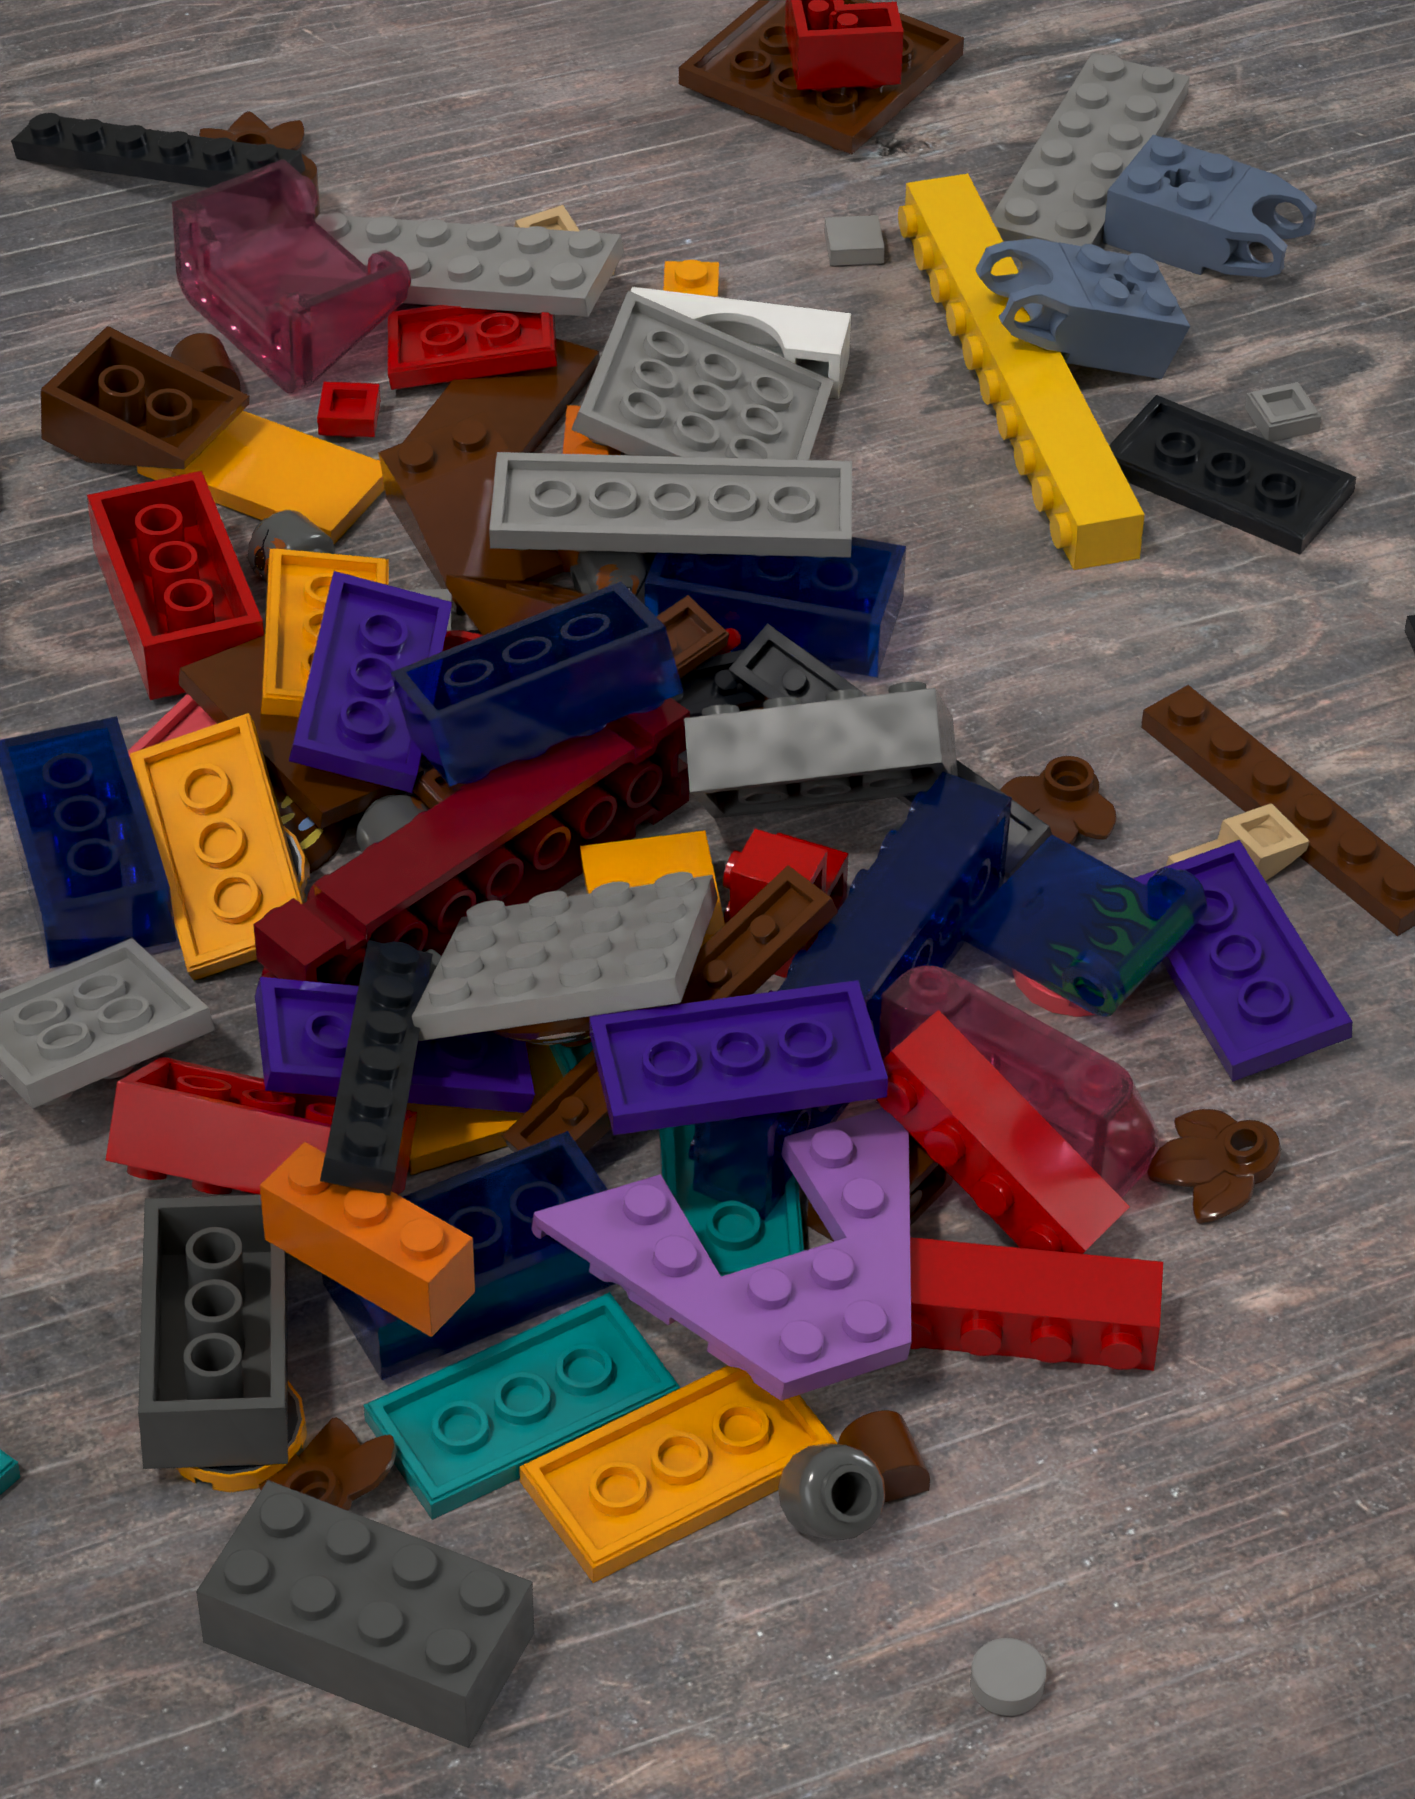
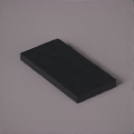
M1158 395L1143 408L1109 445L1128 483L1299 555L1326 526L1355 490L1356 476Z

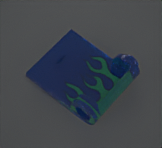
M1051 834L959 930L960 939L1083 1009L1098 1016L1108 1017L1123 1004L1206 914L1208 906L1202 884L1194 875L1185 870H1176L1168 867L1160 868L1148 880L1146 886Z

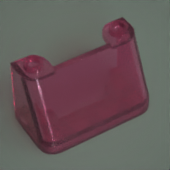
M283 159L172 202L177 279L187 301L282 390L287 393H294L313 385L406 300L408 288L411 285V275L406 263L400 257L387 250H380L371 254L368 258V266L366 267L315 222V207L318 204V195L314 184L307 176H302Z
M920 966L908 970L882 994L879 1050L882 1060L932 1014L939 1010L1121 1198L1147 1172L1149 1164L1158 1150L1159 1129L1131 1076L1121 1065L956 974L937 966Z

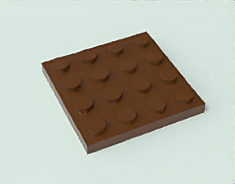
M758 0L679 66V85L699 92L705 97L714 98L741 109L747 114L758 116L785 127L791 132L799 133L822 142L833 149L852 155L963 56L964 37L899 13L904 31L901 84L883 85L878 88L860 86L831 88L826 91L797 90L785 33L786 0ZM844 0V4L874 3L869 0Z

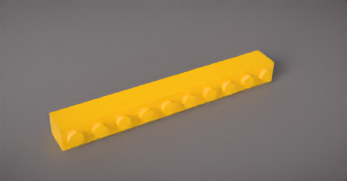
M969 174L906 183L905 205L899 206L898 209L900 232L903 238H910L914 246V257L918 269L926 270L930 278L932 297L935 303H942L946 311V321L950 334L958 336L962 343L966 367L968 370L975 369L979 378L982 399L986 405L992 404L996 412L997 426L1003 440L1009 439L1013 446L1017 470L1020 475H1027L1032 485V496L1036 509L1039 512L1045 511L1050 521V533L1057 549L1063 548L1073 570L1140 559L1145 514L1061 352L1047 350L1012 336L999 318L1009 298L997 295L991 291L979 278L975 270L986 247L1001 243L1003 240ZM1012 257L1000 259L991 270V274L995 276L1017 274L1019 272ZM1021 307L1015 314L1014 320L1017 322L1030 321V315Z

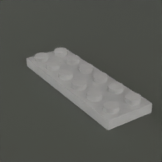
M1092 53L991 215V219L1003 242L1036 238L1077 246L1093 244L1099 247L1104 234L1108 189L1152 135L1164 136L1188 95L1190 76L1171 72L1164 67H1149L1125 61L1115 55Z
M330 213L318 215L279 275L283 294L435 306L448 305L461 306L462 308L529 313L548 312L556 315L589 317L623 256L624 249L621 234L598 233L594 230L565 231L550 230L541 226L520 228L496 226L492 223L475 225L446 223L438 219L416 221L395 219L390 216L371 218Z
M497 452L489 528L490 548L574 550L578 552L693 553L698 555L813 556L818 558L851 557L852 461Z

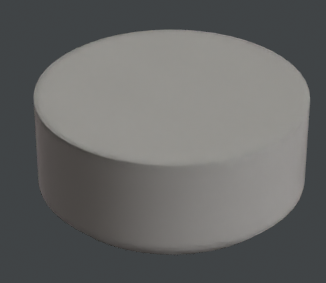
M1000 1638L984 1644L974 1655L971 1665L970 1688L974 1698L986 1710L998 1715L1015 1716L1030 1711L1040 1702L1044 1693L1046 1679L1044 1659L1033 1646L1018 1639Z

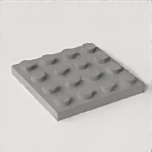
M627 291L571 430L587 436L596 444L610 446L631 456L809 460L834 381L631 291Z
M676 872L660 877L654 884L630 887L629 883L618 881L603 884L589 894L567 897V894L563 891H551L533 897L529 903L505 906L504 902L493 900L472 906L466 912L467 917H461L412 1015L414 1026L420 1028L418 1041L681 1003L718 900L713 875L693 878V875L689 872Z

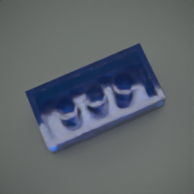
M852 537L851 557L818 558L813 556L656 553L645 581V609L649 610L648 622L689 595L724 629L733 628L741 635L740 644L732 649L731 652L746 649L768 623L830 669L878 678L903 602L906 546Z
M621 581L390 672L410 738L449 787L457 783H472L481 780L492 769L517 759L527 760L538 757L545 753L549 746L574 736L595 734L611 721L631 713H645L655 710L664 703V700L683 693L665 625Z
M117 716L0 740L1 795L49 967L54 968L71 964L130 938H133L143 948L175 942L176 933L170 886Z
M566 1131L403 1196L404 1199L473 1237L475 1293L432 1337L322 1274V1281L381 1380H384L615 1285L616 1283L604 1282L591 1274L588 1261L548 1234L539 1239L532 1232L534 1212L608 1189L570 1133Z

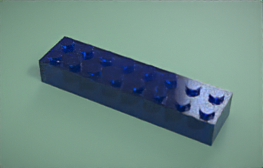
M943 771L927 793L920 791L916 795L910 806L907 820L898 831L892 829L887 833L881 844L878 858L870 869H861L856 874L851 884L848 898L839 908V913L818 932L817 939L808 951L801 949L797 952L790 964L786 980L777 991L858 980L881 1057H883L1003 890L1012 797ZM849 1103L695 1124V1134L688 1153L689 1159L694 1161L693 1190L719 1202L736 1200L754 1208L758 1212L760 1219L765 1221L784 1195L785 1185L793 1175L781 1155L784 1137L836 1122Z

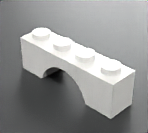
M639 287L631 288V292L833 380L834 383L829 398L839 399L850 353L851 313Z

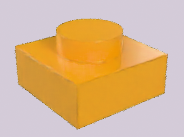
M698 260L665 261L663 290L718 297L719 262H701Z

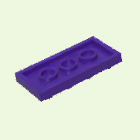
M334 571L289 761L412 793L418 773L452 602Z
M1240 840L1123 882V888L1130 890L1138 897L1142 910L1149 919L1172 928L1184 927L1199 920L1161 962L1232 1082L1352 1038L1353 1021Z
M260 977L255 993V1004L265 1091L337 1097L358 986ZM490 1031L418 1041L407 1103L526 1113L530 1109L535 1093L526 1042L502 1037Z
M858 980L589 1016L591 1043L613 1135L887 1097L888 1076Z

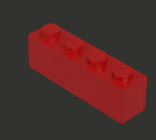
M939 1010L932 1014L884 1058L883 1063L888 1076L887 1097L877 1099L881 1107L891 1114L915 1138L928 1155L945 1169L974 1199L977 1206L988 1214L1020 1248L1083 1254L1130 1208L1109 1184Z
M910 1237V1349L929 1348L968 1352L976 1356L999 1355L1038 1359L1047 1363L1070 1362L1108 1366L1117 1370L1141 1369L1154 1371L1160 1331L1164 1262Z

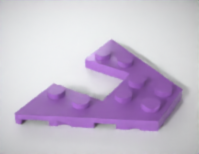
M883 1108L784 1137L781 1155L834 1242L722 1277L661 1174L536 1211L533 1214L532 1232L536 1237L542 1239L548 1234L588 1261L591 1274L604 1282H613L620 1285L627 1292L628 1298L667 1325L677 1321L708 1342L707 1352L730 1367L746 1371L756 1385L780 1401L908 1359L911 1346L909 1132Z

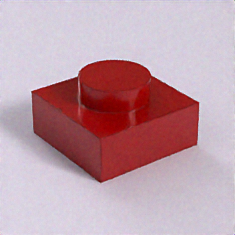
M323 382L317 415L318 435L342 436L346 438L375 437L381 402L380 384Z

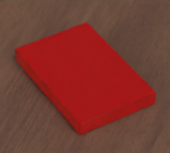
M436 305L388 313V378L391 390L557 366L555 314L548 312L529 313L462 308L461 306Z

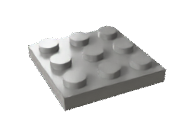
M130 938L0 993V1075L32 1109L40 1105H53L68 1099L75 1090L98 1080L123 1076L130 1072L135 1064L163 1052L172 1053L183 1050L190 1046L194 1039L214 1031L215 1028L209 1007L133 938Z

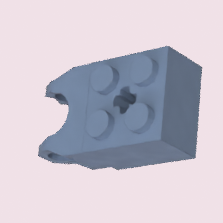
M1152 135L1108 189L1103 243L1132 253L1144 254L1156 261L1201 275L1206 268L1228 275L1264 278L1280 274L1285 267L1284 258L1288 245L1282 239L1309 235L1314 229L1317 205L1304 192L1295 188L1276 174L1231 160L1222 154H1212L1181 144L1178 140ZM1283 202L1297 206L1303 215V222L1298 224L1291 223L1276 213V206ZM1252 242H1261L1271 250L1274 261L1265 263L1257 260L1251 254L1249 245Z
M1033 238L1004 241L986 247L975 269L979 278L991 291L997 295L1009 298L999 318L1011 335L1044 349L1061 352L1065 362L1069 364L1162 379L1190 328L1186 317L1177 303L1176 297L1172 294L1160 272L1158 264L1154 259L1141 253L1127 255L1105 251L1093 244L1077 246ZM1016 257L1021 261L1020 271L1017 274L1000 276L991 274L994 264L1002 258ZM1021 307L1030 315V321L1017 322L1014 320L1015 314Z

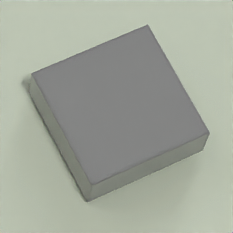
M878 215L825 218L824 234L830 266L884 263V243Z
M1298 382L1253 391L1246 395L1245 410L1266 440L1273 442L1319 432L1321 415Z

